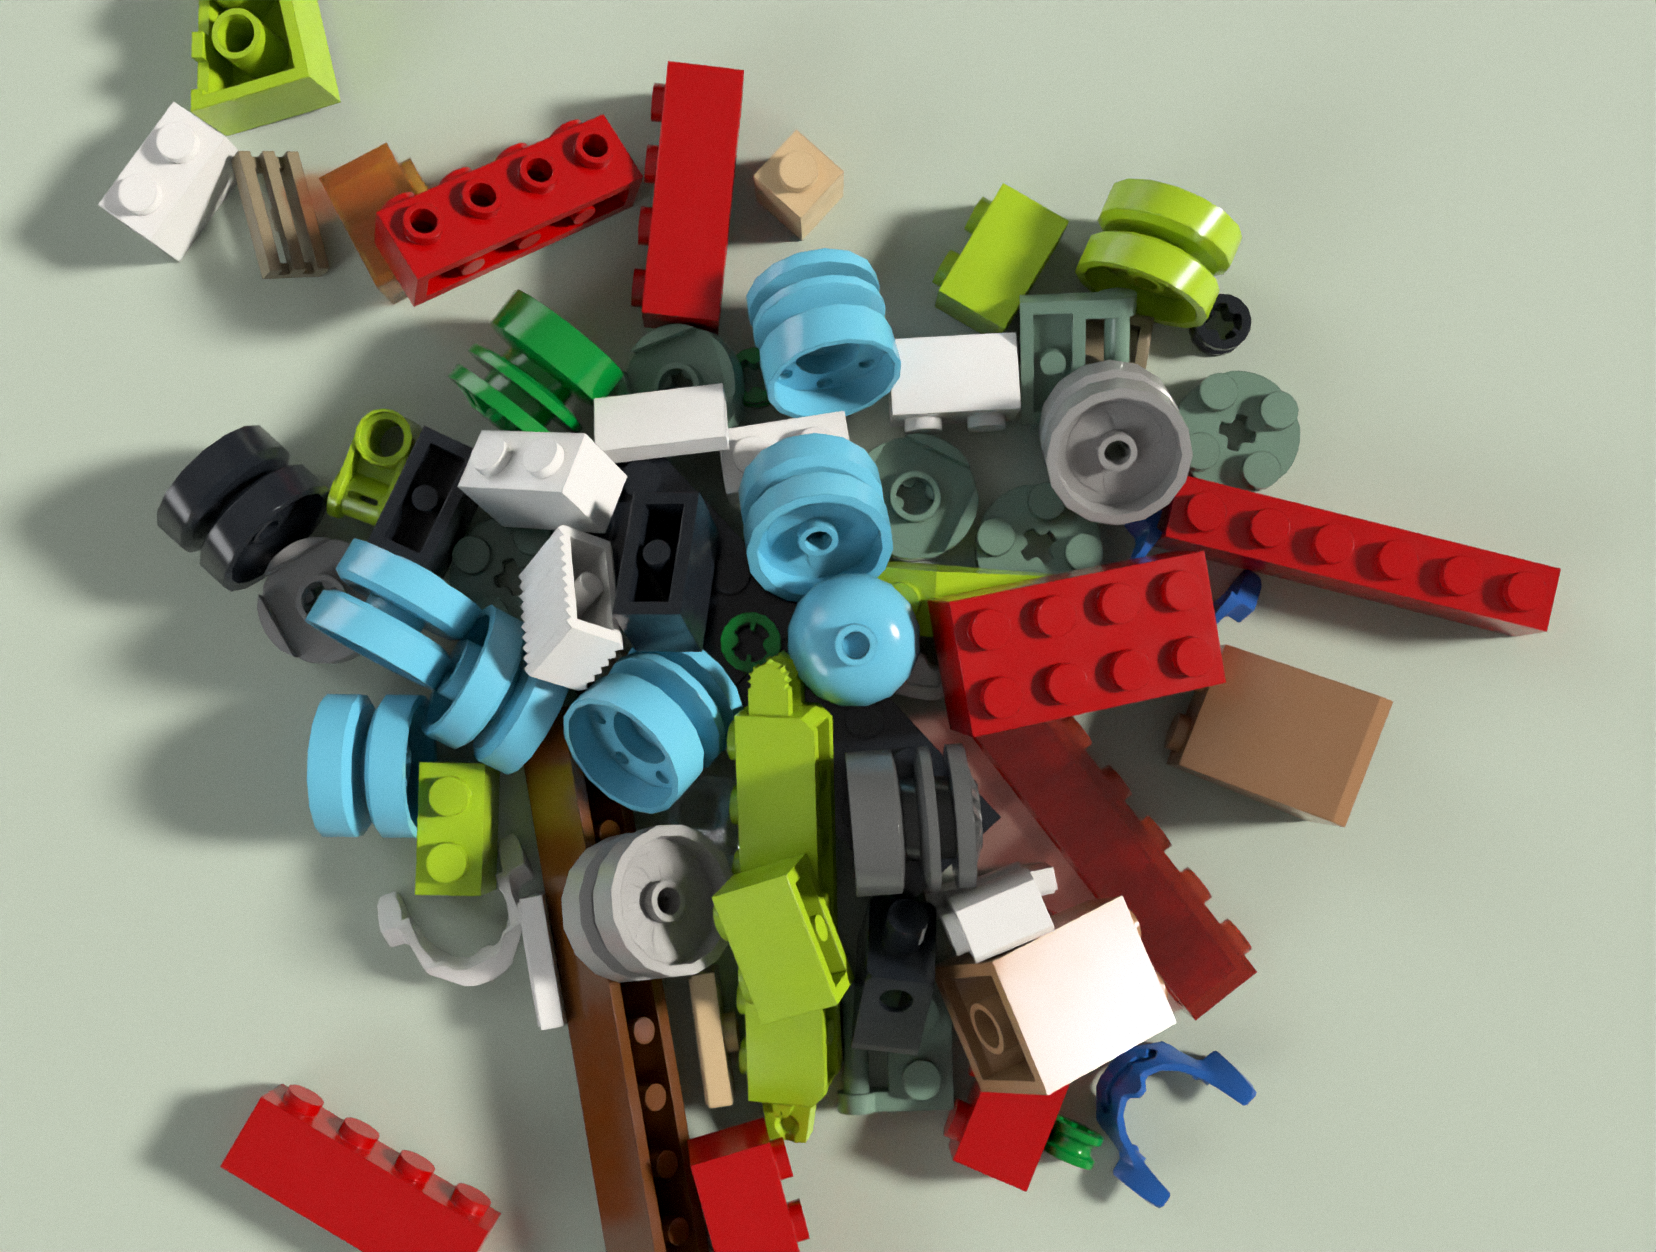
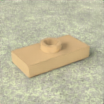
M715 964L709 965L689 978L705 1103L709 1105V1108L733 1104L736 1090L730 1052L740 1051L741 1047L736 1012L725 1013L719 966Z

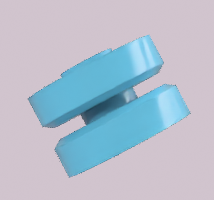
M810 433L787 437L763 449L745 468L738 493L744 524L743 532L750 573L766 591L787 601L798 602L816 583L839 574H868L877 578L886 569L893 551L891 526L887 508L884 504L878 467L865 449L844 437Z
M354 538L335 569L343 582L367 597L366 601L364 602L336 589L323 590L304 621L380 666L422 687L436 691L452 664V660L447 651L421 633L422 630H427L450 641L463 640L468 636L482 610L464 594L424 567L367 541Z
M489 605L481 611L466 639L459 640L450 654L452 664L437 690L432 691L423 715L422 731L426 736L453 749H457L474 739V756L477 760L509 775L518 771L532 757L542 743L561 710L569 688L528 675L524 670L528 664L523 659L527 654L523 649L526 642L522 638L525 631L521 628L524 622L493 605Z
M326 694L319 703L312 723L308 746L307 788L309 808L314 826L322 837L364 836L371 823H373L381 837L417 838L419 762H437V742L426 736L422 731L423 715L428 703L426 696L385 695L377 709H375L368 695Z

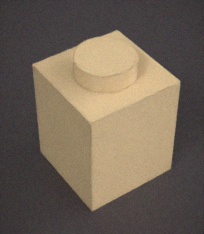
M797 129L753 176L756 200L801 241L843 197L844 171Z

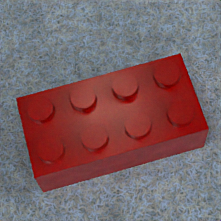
M1170 551L927 600L950 730L970 737L983 736L1226 683L1205 551Z

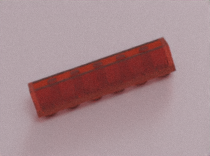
M1073 716L971 737L1095 899L1123 896L1128 909L1133 912L1139 922L1141 940L1154 971L1162 978L1167 992L1184 1013L1196 1021L1257 973L1245 957L1252 950L1247 939L1228 918L1219 923L1205 905L1212 898L1206 886L1189 867H1186L1181 872L1176 868L1165 853L1172 846L1165 833L1148 815L1141 821L1125 802L1132 795L1130 789L1110 765L1107 764L1102 769L1097 766L1085 750L1092 744V741Z

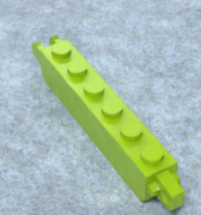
M783 650L773 657H767V662L753 667L754 670L749 673L751 679L748 680L751 684V687L748 688V706L734 715V720L731 721L728 728L727 752L731 760H736L737 785L733 787L730 796L729 814L732 824L738 825L739 849L735 852L733 858L732 873L734 875L807 853L838 933L833 716L820 703L805 702L804 683L798 676L793 660ZM738 983L737 1009L740 1014H745L746 1036L742 1040L739 1052V1069L742 1075H748V1101L762 1102L770 1139L783 1137L784 1140L794 1143H806L813 1132L816 1104L826 1095L828 1087L842 1068L840 1002L833 1007L762 1026L754 1005L749 1004L745 1000Z

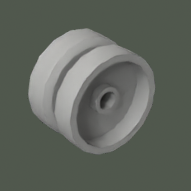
M1106 360L1083 365L1060 380L1043 403L1038 433L1051 487L1068 509L1092 522L1112 525L1144 520L1167 506L1185 484L1193 457L1189 429L1179 413L1174 399L1160 378L1138 364Z
M657 825L638 830L634 833L607 837L585 849L569 870L561 898L563 927L575 955L596 975L615 982L623 983L694 975L716 962L729 944V941L721 938L716 929L713 918L714 903L711 897L733 876L725 854L705 834L685 825Z

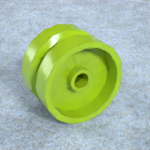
M1128 178L1115 182L1097 220L1103 232L1091 235L1075 270L1078 279L1091 292H1099L1116 287L1135 290L1137 292L1136 314L1154 317L1155 323L1181 328L1202 326L1208 319L1220 291L1214 276L1224 275L1229 269L1241 243L1242 234L1239 225L1216 205L1180 187L1149 179Z

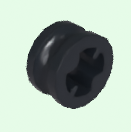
M1218 294L1209 317L1204 324L1199 327L1189 328L1192 343L1199 351L1207 355L1222 356L1231 353L1246 339L1251 330L1249 309L1241 299L1233 295ZM1214 311H1220L1223 321H1233L1235 328H1232L1225 335L1226 340L1219 339L1217 330L1206 329L1205 323L1215 315Z

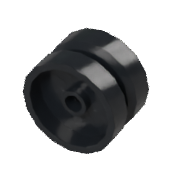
M260 425L243 426L225 434L208 446L181 471L166 491L157 510V526L187 552L200 551V566L224 588L233 592L246 589L267 577L268 575L264 573L270 561L282 549L296 541L309 538L327 511L326 506L330 490L303 464L289 465L290 453Z

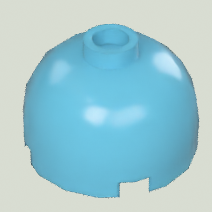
M839 574L816 583L798 601L788 625V654L793 660L799 678L817 697L839 706H869L891 697L910 678L920 655V626L911 604L890 583L868 574Z

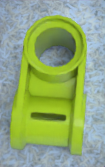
M384 408L373 410L362 417L356 427V432L343 466L330 488L326 506L327 513L337 519L347 515L375 526L422 431L421 426L394 410ZM400 426L404 434L403 446L393 456L385 457L380 446L381 439L390 428ZM365 495L378 501V504L375 506L361 500V497Z

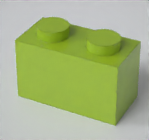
M1005 183L1002 184L993 201L982 196L964 227V230L972 234L961 254L950 249L932 280V283L940 287L934 307L980 334L1005 333L1020 309V295L1029 294L1059 244L1069 221Z
M419 762L415 895L483 896L496 890L497 879L495 875L497 874L500 771L482 762Z
M807 853L734 874L711 897L714 903L713 918L721 938L729 941L739 967L738 982L745 1000L749 1004L754 1005L761 1025L838 1005L855 977Z

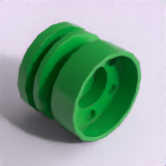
M518 289L511 294L490 321L494 331L509 346L501 356L487 347L473 343L468 350L489 371L486 377L481 379L461 364H457L448 377L459 386L471 407L501 431L550 432L546 427L553 420L569 432L579 433L583 428L582 425L564 405L568 398L572 395L580 401L594 406V398L607 397L624 374L609 356L570 323L532 296Z

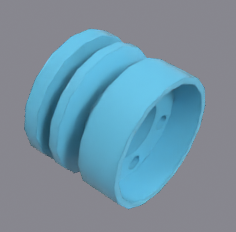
M822 248L804 251L773 263L755 278L746 295L747 312L750 325L753 327L754 342L760 351V367L768 400L779 413L792 418L845 411V416H848L875 404L891 391L900 378L901 359L892 328L885 319V303L879 293L880 285L876 272L867 259L848 250Z
M632 647L627 656L621 657L614 664L607 676L596 680L570 705L563 717L564 737L575 762L586 777L605 795L631 810L654 814L668 810L695 782L703 768L709 767L718 755L727 748L729 725L734 720V715L743 710L737 688L725 670L703 649L702 652L636 651Z

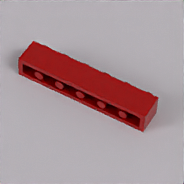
M1187 476L1185 484L1172 501L1163 508L1157 525L1162 534L1154 547L1170 551H1205L1206 560L1514 637L1547 632L1561 572L1560 568Z

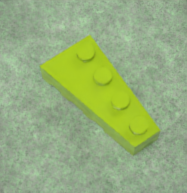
M199 0L198 32H192L191 58L198 62L197 89H191V113L224 135L230 136L341 103L318 0Z

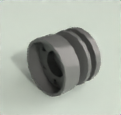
M963 743L944 745L943 776L933 775L928 746L917 747L914 757L913 778L899 779L895 760L890 749L846 752V780L857 897L902 894L905 885L906 863L920 861L924 880L929 891L941 890V859L951 858L956 888L976 887L977 863L980 851L983 848L982 814L978 785L968 767Z

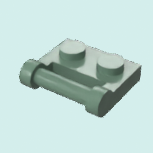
M1116 287L1099 292L1020 295L1021 425L1039 424L1043 403L1057 383L1085 365L1086 319H1104V361L1115 360L1129 363L1130 316L1135 315L1137 312V292L1135 290Z
M854 979L840 1000L842 1007L844 1089L837 1092L838 1112L844 1115H866L874 1112L953 1110L952 1020L936 981L918 1054L909 1055L887 1052L888 1087H869L868 1050L851 1048ZM902 990L886 991L879 999L886 1000L887 1006L898 1007Z

